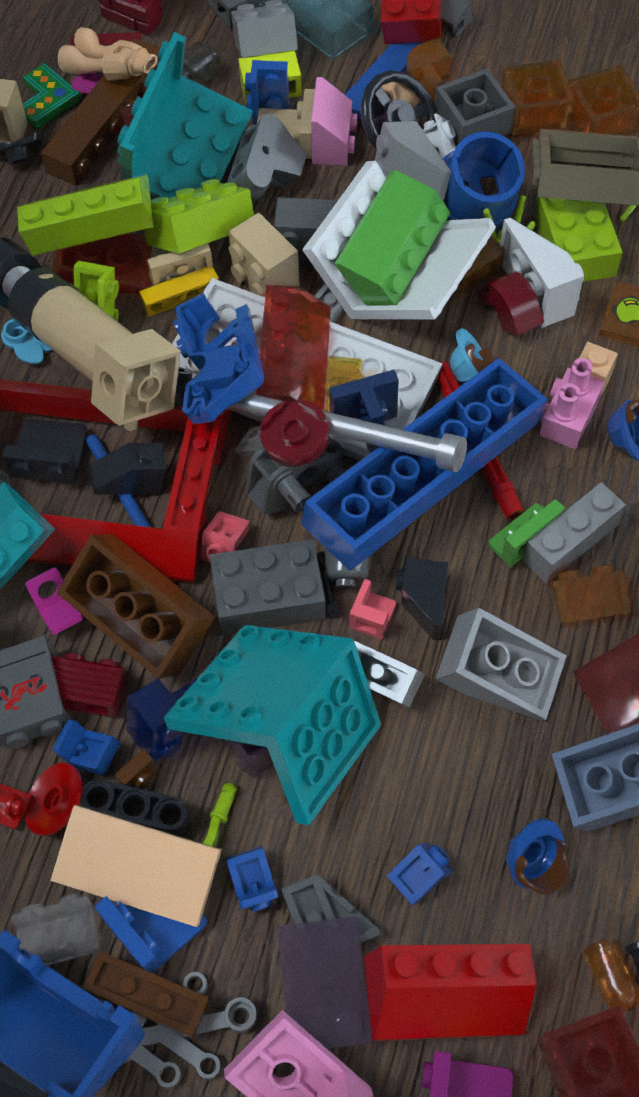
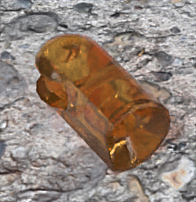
M605 939L585 948L583 953L607 1006L617 1012L631 1011L639 1004V985L633 980L616 939L611 942Z

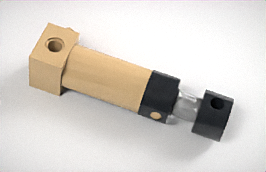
M0 238V306L9 308L10 315L19 325L36 339L45 343L93 383L91 403L118 426L124 425V428L128 431L136 430L138 420L174 409L181 352L178 348L153 329L132 334L81 294L78 288L50 268H41L37 259L15 241L9 238Z

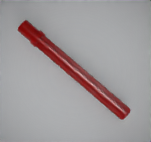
M444 361L442 362L443 365L437 382L444 396L447 397L461 385L453 374L451 365ZM496 456L483 466L481 470L492 490L491 494L494 500L498 502L506 520L512 522L524 513L525 510L516 494L513 483L509 481Z

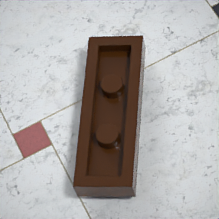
M102 951L99 952L82 988L93 996L116 1006L120 1005L136 1015L191 1039H194L210 1002V999L206 996Z

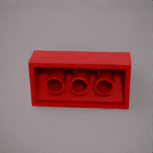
M530 944L381 945L364 956L372 1041L525 1035L536 989Z

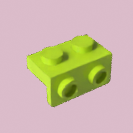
M78 261L74 265V286L78 288L81 294L118 322L119 313L118 309H115V299L118 294L119 283L115 280V267Z

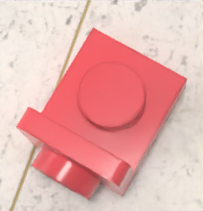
M218 511L203 532L201 560L211 563V554L236 551L249 532L250 521Z

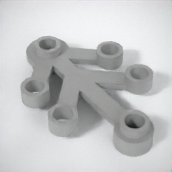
M200 972L189 973L184 978L183 987L188 989L189 982L192 979L198 978L202 980L203 986L197 993L204 996L208 989L205 976ZM235 998L227 1004L225 1011L204 1015L195 1035L230 1028L236 1033H246L257 1022L256 1008L247 998ZM239 1010H245L249 1013V1018L244 1024H238L234 1021V1015ZM134 1014L137 1016L141 1027H143L147 1019ZM159 1024L143 1028L145 1037L131 1056L124 1062L135 1061L156 1076V1080L161 1087L173 1089L181 1081L182 1075L179 1067L173 1062L163 1063L143 1047L162 1043L194 1066L199 1076L204 1080H214L221 1072V1062L216 1055L204 1053L184 1039L186 1036ZM208 1059L216 1062V1069L211 1074H205L201 1070L203 1062ZM167 1068H173L176 1071V1077L170 1083L163 1082L161 1078L162 1072Z

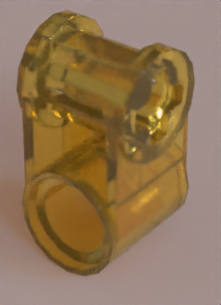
M329 356L326 385L327 412L330 413V387L361 379V358Z

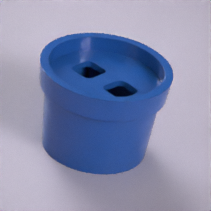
M483 131L473 133L465 137L452 152L443 158L451 170L443 201L451 212L447 220L485 218L483 211L487 208L496 227L495 231H498L503 227L504 219L510 218L515 208L518 191L525 177L524 160L519 149L508 138L494 132ZM494 178L498 194L484 195L480 179Z

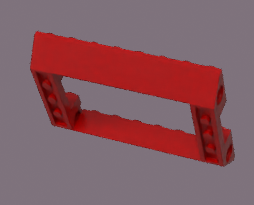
M0 379V406L2 410L116 424L91 403L92 390ZM174 406L172 410L138 420L137 427L184 432L163 529L39 513L55 528V531L27 561L72 567L90 535L114 534L169 580L194 583L201 553L202 535L207 525L205 514L207 496L214 464L219 465L231 410L225 409L213 422L193 424L187 415L184 414L183 406Z

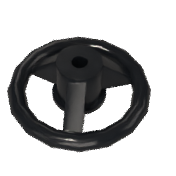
M391 70L376 75L364 90L360 104L362 126L368 141L376 150V140L378 135L381 134L383 122L416 121L427 116V121L434 120L436 123L434 114H438L431 94L419 80L408 73ZM391 82L401 83L415 93L422 105L412 107L403 99H396L391 102L381 86Z

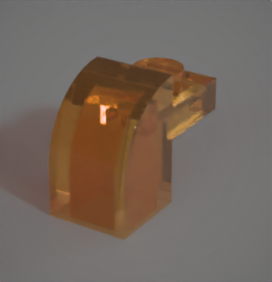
M436 38L417 45L410 51L407 57L406 73L423 84L431 94L433 101H435V88L443 85L442 81L450 76L451 55L440 39Z

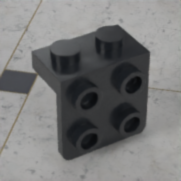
M40 419L24 420L17 446H5L3 459L10 476L13 478L76 484L88 434L86 425Z

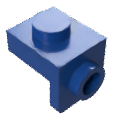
M69 719L53 747V752L76 769L104 776L121 743L113 736L86 730L77 721Z
M259 846L225 857L241 909L249 907L250 911H257L272 904L271 900L277 898L278 893L263 847Z

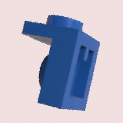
M430 843L418 844L387 877L410 904L415 905L443 878L449 877L454 870L448 864L451 861L449 856L437 844L432 846Z

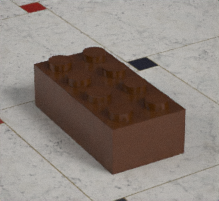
M114 534L90 535L57 591L59 596L158 679L181 673L215 619L214 615Z

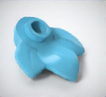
M14 319L9 320L3 326L1 338L4 345L14 349L17 358L29 364H41L44 359V353L53 351L45 343L31 335Z

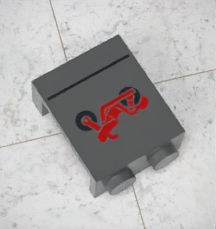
M45 635L0 650V744L4 748H20L27 745L31 739L40 736L58 735L62 732L69 719L73 720L63 708L52 662V657L57 656L56 648Z

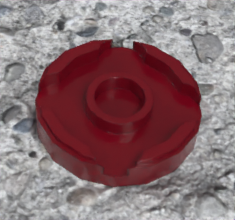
M297 399V402L289 403L287 400L278 403L268 410L260 426V439L264 451L273 461L283 466L299 467L309 464L322 455L329 443L330 429L326 415L317 405L306 400Z

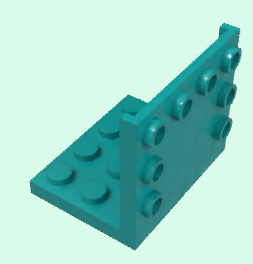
M176 32L173 33L170 42L164 40L157 56L160 59L157 69H150L144 83V87L147 88L144 97L138 96L131 110V115L134 118L130 126H123L117 143L120 144L117 151L120 154L117 163L120 164L121 180L147 174L150 195L156 198L167 197L169 199L176 196L178 190L185 188L198 189L202 187L201 183L207 180L218 179L221 183L253 113V110L182 76L186 37Z
M244 625L238 631L236 636L163 717L170 730L267 747L296 823L308 826L381 726L353 638L257 627L254 625Z

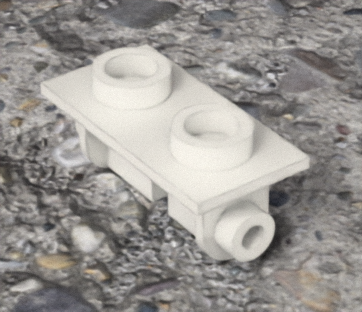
M434 114L436 123L434 120L425 122L423 132L435 149L439 148L438 153L443 159L456 148L453 140L456 133L450 120Z

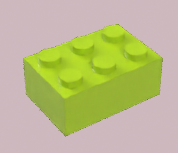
M212 179L202 182V187L195 190L193 188L178 190L176 196L172 198L159 197L152 199L151 207L154 227L144 229L147 245L180 254L229 236L230 230L254 216L250 189L238 187L236 183L223 184L218 179Z
M536 196L533 217L539 235L569 253L575 264L578 263L583 270V282L616 277L623 252L605 203Z

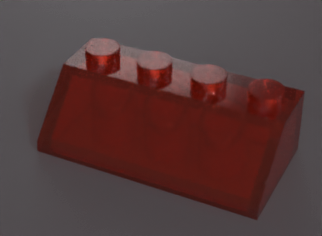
M266 285L260 346L264 383L256 390V395L283 402L288 400V403L297 402V399L306 400L324 411L331 307L299 286Z

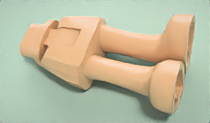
M83 27L79 28L75 33V46L64 45L58 52V64L64 73L77 76L103 72L108 81L124 80L130 78V76H139L142 73L148 74L150 69H153L157 64V56L148 53L140 45L119 40L111 46H103L99 44L98 36L92 29Z

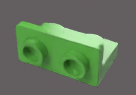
M556 499L546 507L535 503L489 540L488 546L511 568L524 557L527 542L565 511V507Z

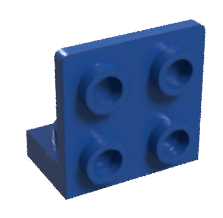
M107 896L94 906L103 921L141 968L150 973H154L208 925V921L203 914L199 926L195 927L125 905L121 901L113 904Z

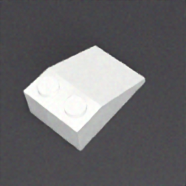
M511 218L504 219L498 261L507 275L517 271L525 277L533 288L544 319V323L539 326L543 328L574 316L582 282L584 281V273L578 263L575 264L568 252Z

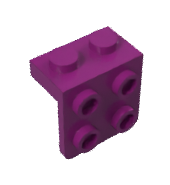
M434 1051L431 1062L424 1061L421 1088L429 1089L428 1097H512L513 1074L508 1068L451 1060V1053Z

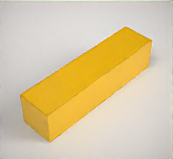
M205 266L139 291L141 302L148 317L175 308L202 294L212 278L217 280L219 278L213 267L207 268Z

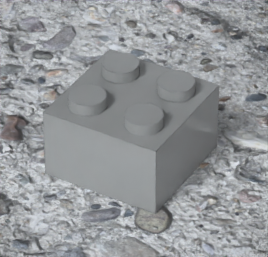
M282 0L267 1L264 7L254 8V4H244L238 6L236 11H231L235 45L241 58L298 50L294 13L286 3L282 4Z

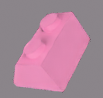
M317 77L311 119L312 164L347 166L348 155L354 154L355 136H351V132H356L357 114L352 113V100L323 77Z

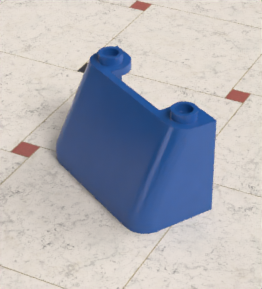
M3 930L0 934V1062L48 1094V1097H94L131 1056L145 1037L137 1016L120 1005L115 1011L111 1003L107 1001L103 1003L45 965L38 955H32L25 949L20 950L19 946L22 942L6 930Z

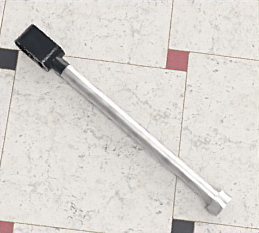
M183 367L178 369L174 406H183L185 386L187 382L192 380L193 371ZM249 394L226 409L264 418L268 410L283 401ZM322 411L326 415L330 434L434 459L438 468L452 472H458L463 465L467 450L465 437L446 433L441 439Z

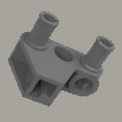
M267 113L259 119L256 125L247 127L243 132L242 138L232 157L234 163L228 183H236L238 187L250 189L251 200L256 201L264 194L269 185L284 188L300 177L306 154L283 123L275 115Z
M329 437V443L322 455L313 462L299 467L283 466L273 461L262 447L252 456L249 462L245 492L264 515L284 511L290 505L295 512H301L304 510L305 502L312 497L305 490L310 484L328 482L330 484L345 473L342 469L344 459L341 457L343 454L342 447L337 441Z

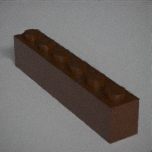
M136 38L131 41L145 48L148 53L158 56L159 47ZM157 58V64H156V66L153 68L154 70L157 69L158 63H159V61H160V59H158V58ZM142 73L136 77L130 76L128 79L108 81L104 75L41 152L46 174L76 186L83 176L89 173L91 166L97 158L104 154L106 147L112 139L119 135L127 120L133 117L131 110L138 96L143 98L147 90L144 87V83L148 74Z

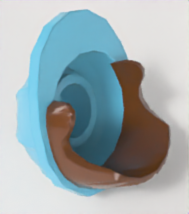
M462 328L456 331L458 346L452 353L450 365L457 380L464 384L493 363L494 360L491 359V349H482L475 338Z

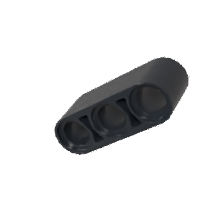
M97 779L88 782L82 789L80 800L83 807L180 837H184L190 829V818L186 806L181 799ZM101 795L109 797L104 806L99 808L91 806L96 797ZM142 804L145 806L140 815H127V811L132 805ZM171 812L181 814V818L176 824L166 825L162 823L164 817Z

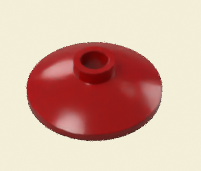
M67 763L55 764L46 769L33 784L29 792L32 798L25 811L26 824L33 833L39 836H50L59 832L69 822L73 806L79 805L82 795L81 775L74 766Z

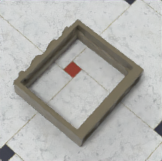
M540 129L539 138H533L531 152L532 185H537V197L639 205V137ZM551 161L631 167V170L551 164Z

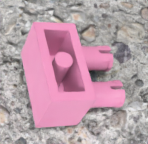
M585 358L576 359L572 368H567L563 379L556 378L550 392V396L553 399L550 404L546 403L539 421L542 422L540 436L575 450L597 407L605 383L590 376L593 366L589 360Z

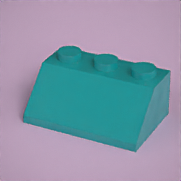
M6 482L0 485V590L55 531V528Z

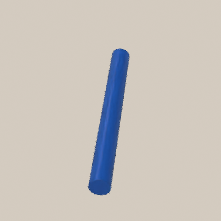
M96 434L86 438V443L96 460L108 454ZM117 494L134 525L151 527L132 494Z

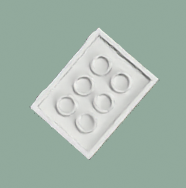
M367 161L305 245L303 251L350 319H436L452 293L457 289L458 284L468 269L471 268L481 249L487 244L489 237L496 227L491 218L446 220L398 304L366 306L334 263L386 180L377 162Z

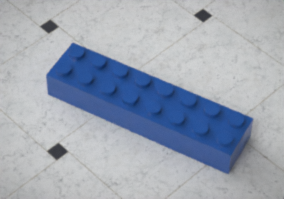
M498 358L402 429L441 439L446 433L465 437L467 441L466 456L458 472L438 468L434 459L380 446L308 499L304 505L301 525L351 571L536 426L541 419L548 399Z

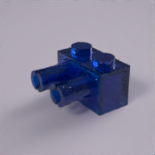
M158 678L127 697L126 731L141 750L144 749L154 761L161 757L163 759L169 758L179 750L182 744L183 732L168 729L163 717L197 678L173 693L168 691Z

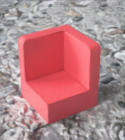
M364 579L350 611L349 628L382 640L395 610L396 601L372 593L371 581Z

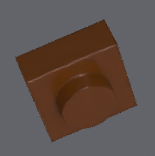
M142 749L115 776L119 784L145 789L153 781L154 773L157 769L153 758Z

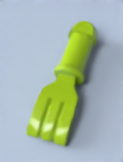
M226 783L221 789L215 808L210 813L212 819L203 844L212 847L217 845L220 824L227 822V815L237 792V787L233 783Z

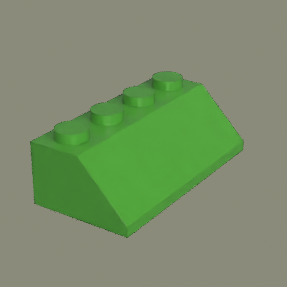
M391 170L334 265L366 306L397 305L451 212L436 190L397 170Z

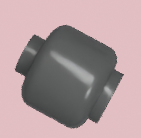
M325 548L324 576L328 580L336 582V588L355 589L356 583L364 581L369 576V557L349 571Z

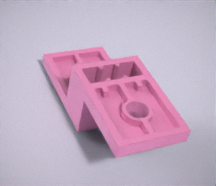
M283 1010L224 1069L225 1079L247 1097H374L372 1088ZM287 1062L294 1065V1072L287 1077H278L273 1073L274 1067L279 1063Z

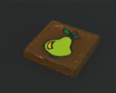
M615 281L599 336L639 346V287Z

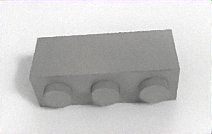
M602 482L599 483L527 542L523 562L546 584L549 583L619 525L626 504Z

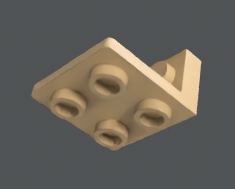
M304 89L303 101H298L297 110L260 108L257 120L258 123L259 119L267 113L275 115L306 154V159H312L311 119L315 89Z
M146 240L137 244L153 286L205 266L207 268L213 267L212 254L208 243L180 254L147 245Z

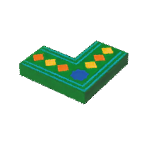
M43 63L22 77L24 85L36 94L22 103L27 122L36 130L81 101L80 92L72 89V85L46 63Z

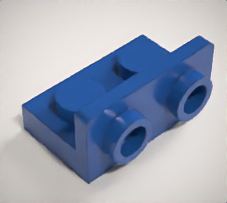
M252 60L251 73L246 72L245 91H250L251 93L247 95V108L253 110V124H257L260 108L289 109L287 61Z

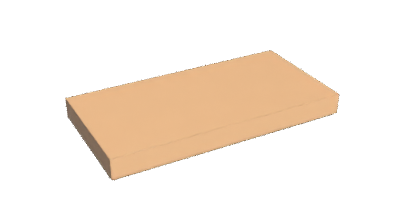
M74 805L50 881L103 898L107 896L110 900L121 901L125 905L198 927L222 849L83 806Z

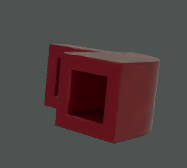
M517 271L504 277L491 279L487 282V286L477 290L480 302L496 308L503 331L518 336L544 323L540 305L533 288L525 277Z

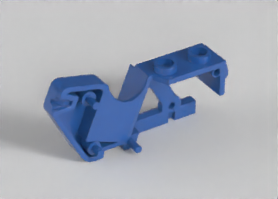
M202 293L176 306L177 319L173 321L175 329L180 336V339L176 341L178 349L181 351L180 353L184 358L189 357L198 370L201 369L185 386L182 410L193 424L213 422L228 406L236 404L264 383L262 363L251 311L248 305L245 304L235 309L237 319L231 321L216 338L207 343L208 332L213 324L220 320V316L205 294ZM232 338H237V344L225 346Z

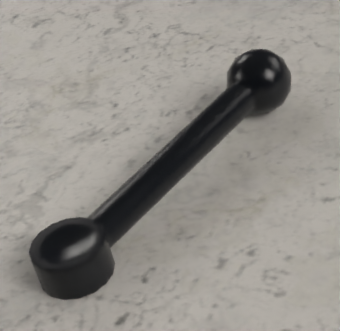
M320 551L317 553V560L321 567L329 604L327 616L331 619H336L340 616L341 608L338 604H335L331 581L324 576V551Z

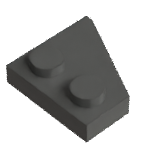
M318 874L281 889L310 964L381 935L379 929L366 919Z

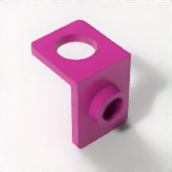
M52 568L25 583L41 617L53 635L84 619L80 612L57 594L58 589L63 583L57 568ZM53 581L57 584V589L53 595L49 597L38 595V589L42 583Z

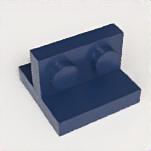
M395 370L330 387V413L386 426L385 420L397 417L399 379ZM366 443L369 453L380 447Z

